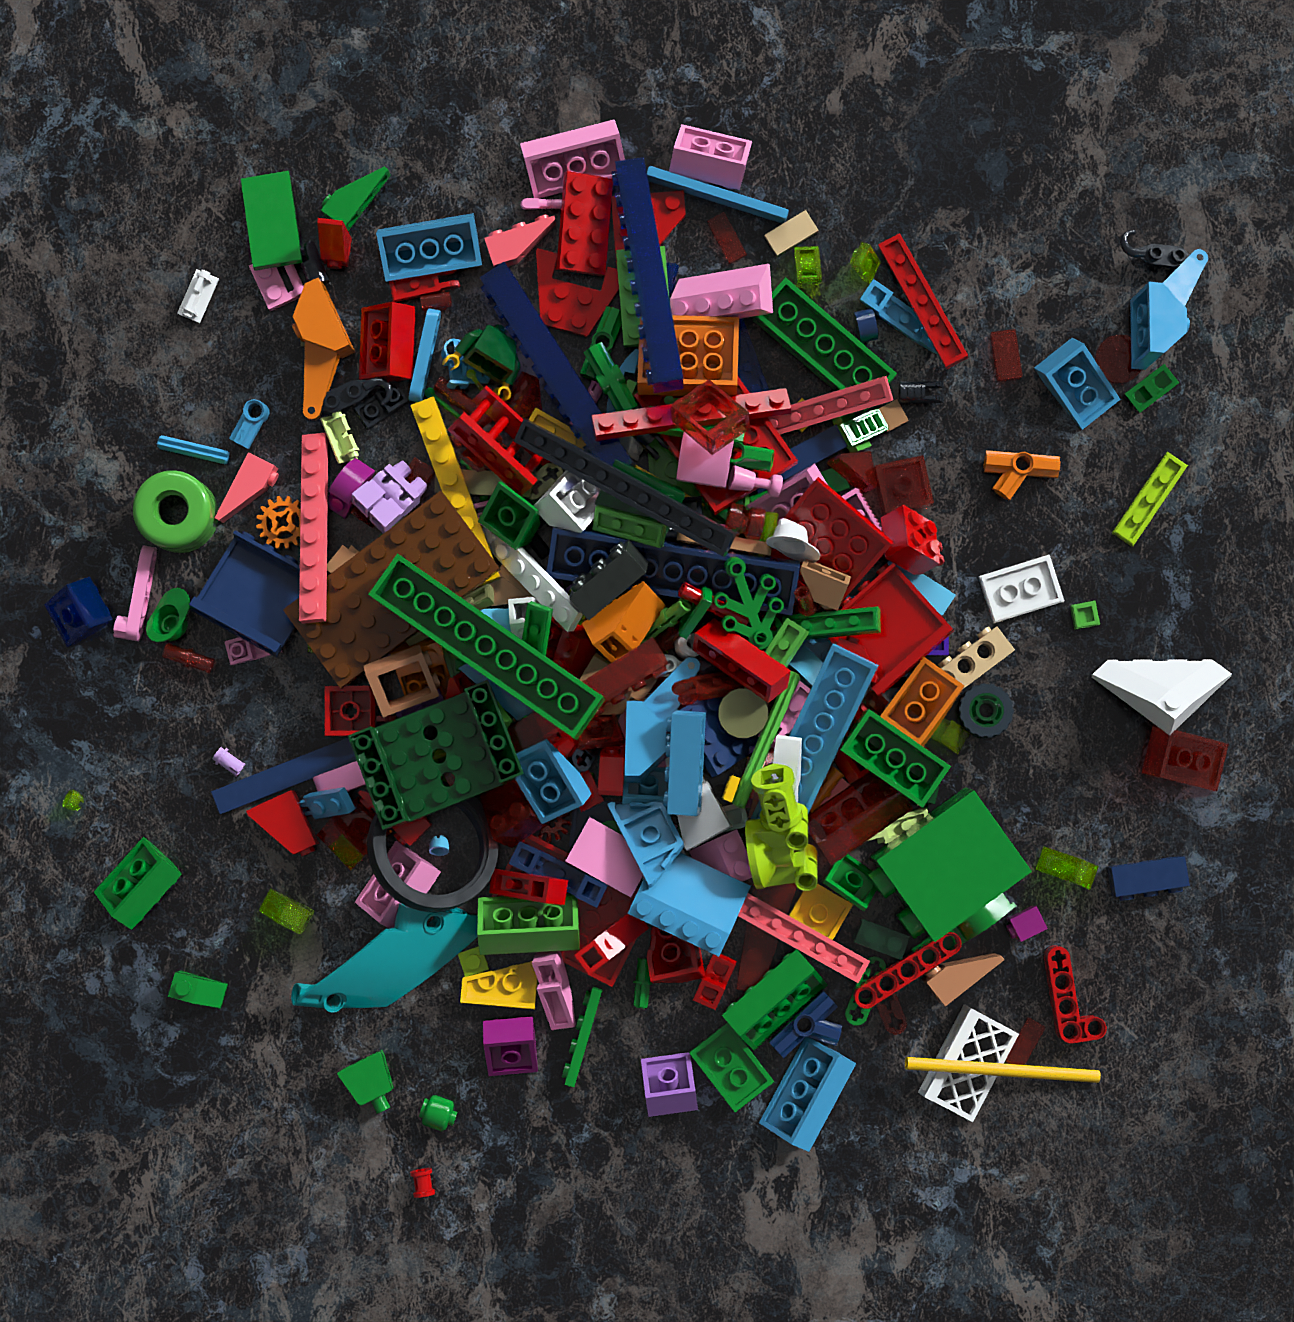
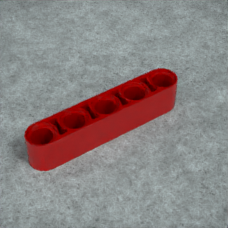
M948 932L936 942L929 940L855 988L853 992L854 1002L859 1007L865 1009L878 1004L956 954L961 948L960 937L953 932ZM947 936H952L955 940V945L950 950H946L943 947V940ZM927 949H931L934 953V959L930 963H924L922 960V953ZM911 963L913 966L912 974L907 977L901 974L902 965ZM885 976H889L892 979V986L887 990H883L880 987V980ZM863 990L871 992V1000L867 1003H861L858 999L859 993Z

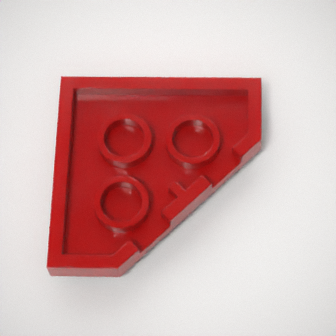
M684 190L612 196L615 252L622 249L660 247L673 229L686 216Z

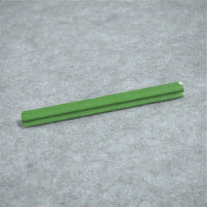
M790 672L788 688L776 697L768 720L736 790L732 803L738 808H745L753 790L751 783L752 775L763 767L800 680V675L796 672Z

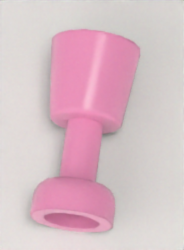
M733 465L729 474L728 489L751 491L753 487L767 489L770 496L777 498L781 492L783 478L781 475H772L770 479L756 477L754 471Z

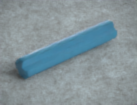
M162 435L157 442L159 449L222 464H227L230 453L226 450Z

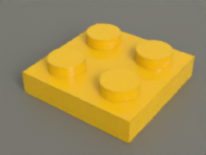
M817 884L813 890L801 893L789 916L833 940L853 904Z

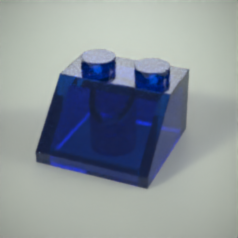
M90 577L65 585L44 604L67 647L101 630L113 620L109 609L105 606L97 587Z

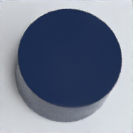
M872 308L853 312L857 339L861 343L878 340V328Z

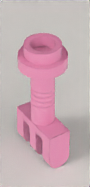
M525 198L521 201L520 206L525 210L561 209L562 199Z

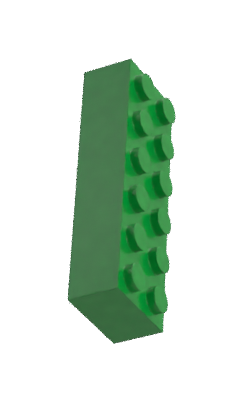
M786 277L772 292L773 313L752 317V320L834 391L884 376L887 377L890 384L897 375L893 369ZM867 409L858 412L863 415Z

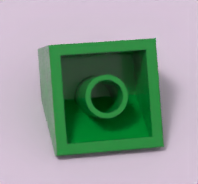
M500 481L495 487L478 522L514 550H517L531 543L540 526V516L537 508Z

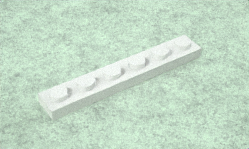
M483 527L492 554L541 605L553 609L552 617L567 632L574 631L583 614L569 599V595L523 547L514 550L486 527Z

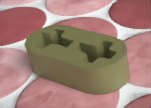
M547 463L534 473L533 476L538 480L533 486L539 482L542 485L538 487L539 493L537 495L532 493V498L527 499L536 501L557 481V479L554 480L553 478H549L546 482L543 480L548 476L547 470L549 468L551 470H558L556 473L558 478L563 474L562 468L554 463Z

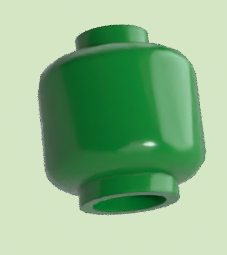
M432 1095L429 1099L425 1098L419 1117L422 1118L424 1126L444 1131L448 1125L453 1126L458 1112L453 1110V1101Z

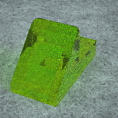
M819 246L794 247L795 286L820 285L822 274Z
M944 718L930 739L958 755L970 733L953 720L949 721Z

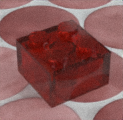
M923 455L875 465L872 469L883 516L902 505L914 511L931 507L934 504Z

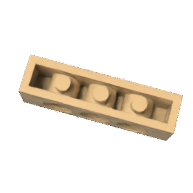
M988 626L977 634L979 640L973 644L968 641L957 649L960 653L953 659L948 656L938 666L965 685V687L1015 650L998 627L991 630ZM980 645H984L989 649V656L987 658H981L978 655L977 649ZM960 660H966L969 663L970 669L967 673L959 671L958 662Z

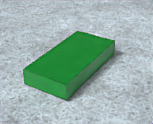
M705 586L701 589L700 602L697 606L691 603V611L683 615L679 621V636L686 640L712 604V590Z

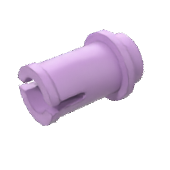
M220 747L212 759L216 761V765L220 764L234 774V776H237L245 766V763L228 752L229 749L226 748L224 750Z

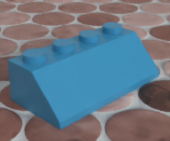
M474 213L378 229L376 232L386 282L482 265Z
M804 1038L759 1123L790 1144L809 1152L856 1063L812 1038Z

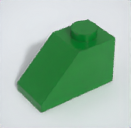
M178 971L174 974L168 997L193 1004L221 1008L228 984L188 972Z

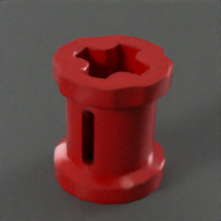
M422 1168L410 1172L415 1187L414 1198L435 1194L430 1176L432 1168Z

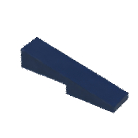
M837 424L790 449L798 460V464L780 474L783 482L811 465L817 464L847 448V444ZM758 488L755 491L759 494L767 489Z

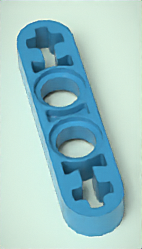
M430 308L427 310L409 392V401H423L440 324V310Z

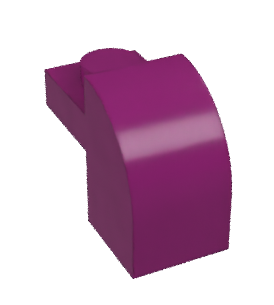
M357 458L351 460L341 470L329 489L328 508L345 519L354 506L352 503V493L367 481L369 482L375 470Z

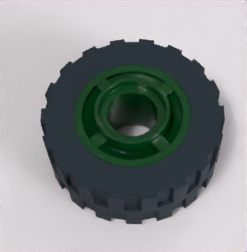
M982 683L973 686L963 695L958 706V717L965 731L971 733L972 736L980 737L981 739L993 738L1004 732L1011 723L1014 714L1013 702L1010 700L1009 694L1005 693L1000 686ZM981 705L991 707L992 715L990 717L981 716L979 712Z

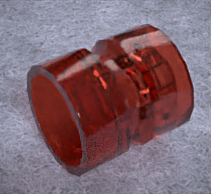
M731 502L727 512L725 527L737 533V537L740 534H744L747 539L759 541L763 532L766 510L757 507H751L748 510L745 505Z

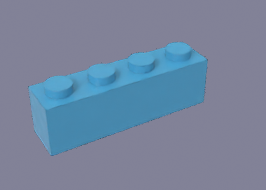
M676 710L672 713V717H668L667 732H671V740L666 745V757H670L669 767L665 769V782H669L668 791L664 793V806L667 807V814L698 816L701 812L706 712Z

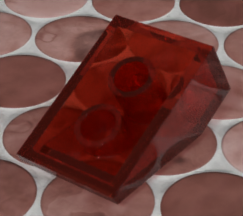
M1153 725L1142 773L1217 792L1229 744L1178 730L1169 735L1158 726Z

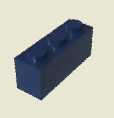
M1185 856L1107 867L1111 896L1119 897V901L1134 899V894L1143 893L1144 897L1159 895V890L1168 889V893L1183 892V887L1190 886Z

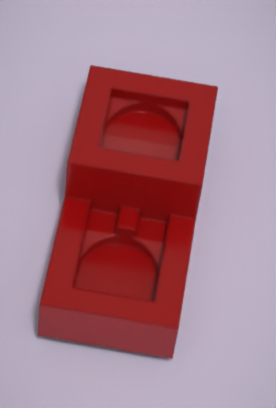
M712 954L705 970V978L701 979L693 1001L716 1010L737 961L722 954L719 957Z

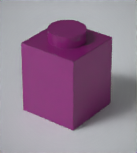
M1030 906L1006 918L1009 923L1006 925L1008 933L1012 939L1016 938L1020 942L1048 929L1037 906Z

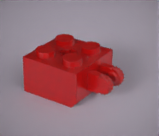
M905 505L881 517L882 532L894 542L885 552L886 559L913 575H921L943 564L944 557L940 555V551L943 550L942 543L937 540L935 523Z
M325 686V736L348 737V735L370 726L376 728L378 727V722L394 721L396 716H378L379 706L370 686H346L343 689L339 686ZM350 705L357 709V713L354 714L353 718L346 714V709H350Z

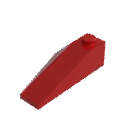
M655 926L651 927V943L647 953L651 983H684L705 978L702 954L699 947Z

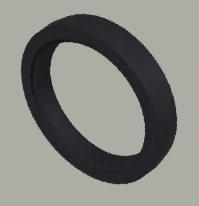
M442 781L446 787L453 785L452 783ZM476 797L454 806L458 807L469 818L476 830L480 847L478 865L472 878L464 887L444 895H431L417 891L400 879L388 859L386 851L387 829L382 830L378 816L375 814L368 832V859L377 881L392 898L409 908L419 911L441 912L466 904L482 891L489 882L496 867L498 838L491 816Z

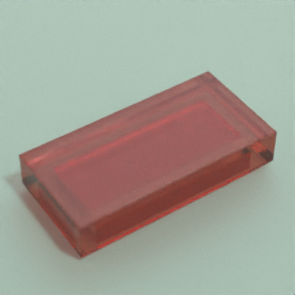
M1016 329L991 332L997 381L1022 378Z

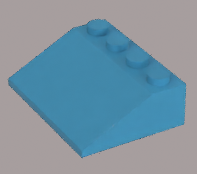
M679 853L653 887L649 888L645 879H643L628 914L719 957L751 886L683 853Z

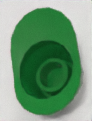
M170 589L159 601L146 626L147 636L152 641L171 642L185 634L188 626L186 616L190 608V599L184 589Z

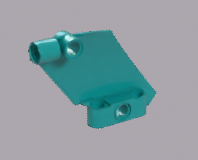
M399 902L394 928L382 931L363 949L317 984L295 983L291 993L292 1004L294 1006L325 1008L331 1013L337 1012L341 1008L387 1007L432 976L478 937V915L468 914L460 908L441 912H425L409 908ZM434 916L431 922L427 923L428 919ZM334 994L331 1000L326 1001L330 995Z

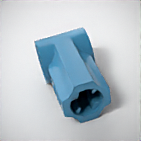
M256 399L246 402L243 414L229 439L249 449L263 422L269 417L268 406ZM260 405L262 409L261 415L253 418L251 415L252 408Z

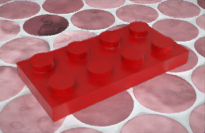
M571 171L564 173L556 270L596 276L605 275L613 178Z

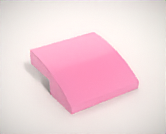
M684 428L677 481L726 488L731 466L730 458L735 439L734 435Z

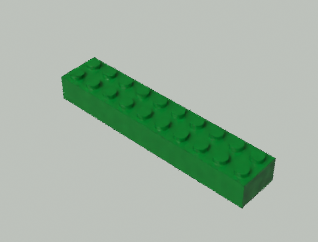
M398 553L368 594L575 740H578L606 700L598 692Z

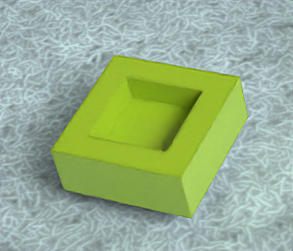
M479 946L458 954L465 977L489 970L485 955H480Z

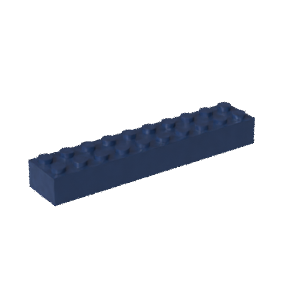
M553 527L547 573L552 578L574 581L582 573L585 575L589 574L592 569L591 566L601 557L604 560L608 558L611 553L610 550L621 541L624 544L628 540L592 530V528H585L583 532L578 533ZM669 540L664 541L662 548L631 541L646 558L648 566L646 573L626 590H630L633 586L644 581L655 594L681 598L678 596V591L681 585L687 582L700 590L704 586L711 589L712 596L718 592H723L730 599L743 604L734 577L729 576L724 569V564L728 558L738 557L746 565L744 577L752 600L760 585L759 580L762 575L769 574L776 580L775 587L768 591L760 610L767 611L769 599L777 597L784 603V608L780 614L792 615L800 561L729 550L726 556H721L704 546ZM733 565L732 571L738 572L740 570V565ZM766 578L764 580V586H769L771 584V579ZM720 596V597L718 598L719 600H722V601L725 602V597H724V596ZM774 601L772 603V609H777L779 607V602Z

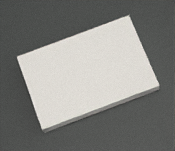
M1050 555L978 577L993 623L1064 602Z

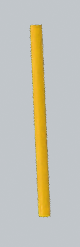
M916 1057L905 1058L906 1070L1099 1083L1100 1081L1099 1070Z

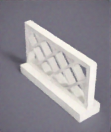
M963 1005L936 1059L957 1060L960 1055L961 1059L959 1061H971L978 1058L979 1062H984L983 1056L995 1053L996 1063L1004 1064L1019 1034L974 1009ZM980 1018L986 1022L988 1032L976 1036L974 1026ZM991 1025L995 1026L998 1029L992 1030ZM1003 1031L1010 1034L1006 1044L997 1047L994 1034ZM990 1036L993 1048L981 1052L978 1040ZM974 1041L977 1054L964 1057L962 1050L964 1045ZM929 1071L918 1093L973 1122L997 1076L989 1075L988 1077V1075H983L985 1080L983 1088L974 1091L971 1078L980 1076L978 1074H965V1076L953 1080L952 1074L949 1072ZM967 1080L970 1092L958 1096L954 1084ZM951 1086L954 1098L945 1101L938 1098L942 1088ZM972 1097L974 1105L968 1114L962 1111L959 1101Z

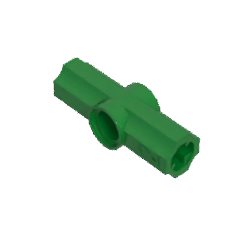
M606 306L597 331L592 337L591 346L595 345L599 340H607L610 345L606 349L611 355L622 326L621 310ZM586 358L580 375L588 380L597 382L596 374Z
M603 343L595 344L584 351V355L596 374L595 378L604 394L608 395L616 412L638 408L635 399L626 385L627 382L617 364H614Z
M734 441L732 452L738 451L742 455L738 459L730 458V468L736 465L746 469L771 472L774 461L773 449L747 446L741 442Z

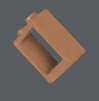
M420 644L363 665L366 677L383 717L439 696L437 687H440L441 684L436 672L431 674L428 666L433 665L428 651L422 652ZM419 660L429 687L388 701L379 675Z

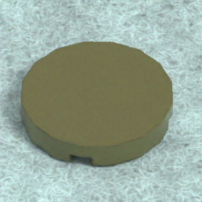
M738 688L728 692L722 699L718 707V718L721 726L728 734L737 738H749L757 735L764 728L768 720V708L765 700L747 688Z

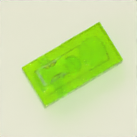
M861 242L859 248L854 250L849 262L861 279L867 283H871L881 263L871 245Z

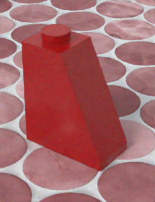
M290 790L246 811L250 818L293 855L300 853L301 857L314 852L313 846L319 844L310 822L304 814V809L299 804L300 801L295 790Z

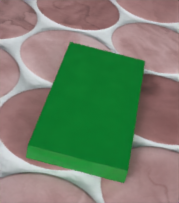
M289 171L242 178L241 185L254 271L303 263Z

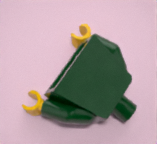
M500 324L494 326L487 325L483 330L476 329L465 334L454 348V354L448 355L442 362V365H444L448 359L453 360L454 366L450 370L452 371L459 366V358L463 356L462 361L502 384L501 387L495 388L493 392L499 396L500 391H502L503 401L511 397L509 387L510 385L513 386L521 368L516 353L517 343L506 335V328Z

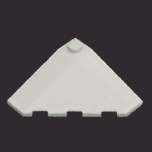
M1107 660L1092 674V678L1169 735L1231 677L1230 672L1213 660Z

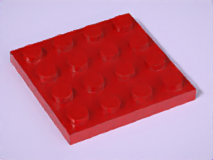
M819 477L815 479L784 516L785 519L805 527L808 543L814 546L820 553V558L816 563L851 576L842 601L894 543ZM775 528L767 538L773 536ZM772 548L771 557L791 559ZM799 571L797 586L802 591H804L809 597L812 598V595L804 581V578L801 572Z

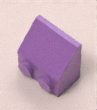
M689 1052L641 1059L649 1117L698 1110Z

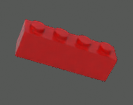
M715 618L695 632L692 649L694 652L767 703L771 702L788 688L791 670L734 631H726L722 627L721 622Z

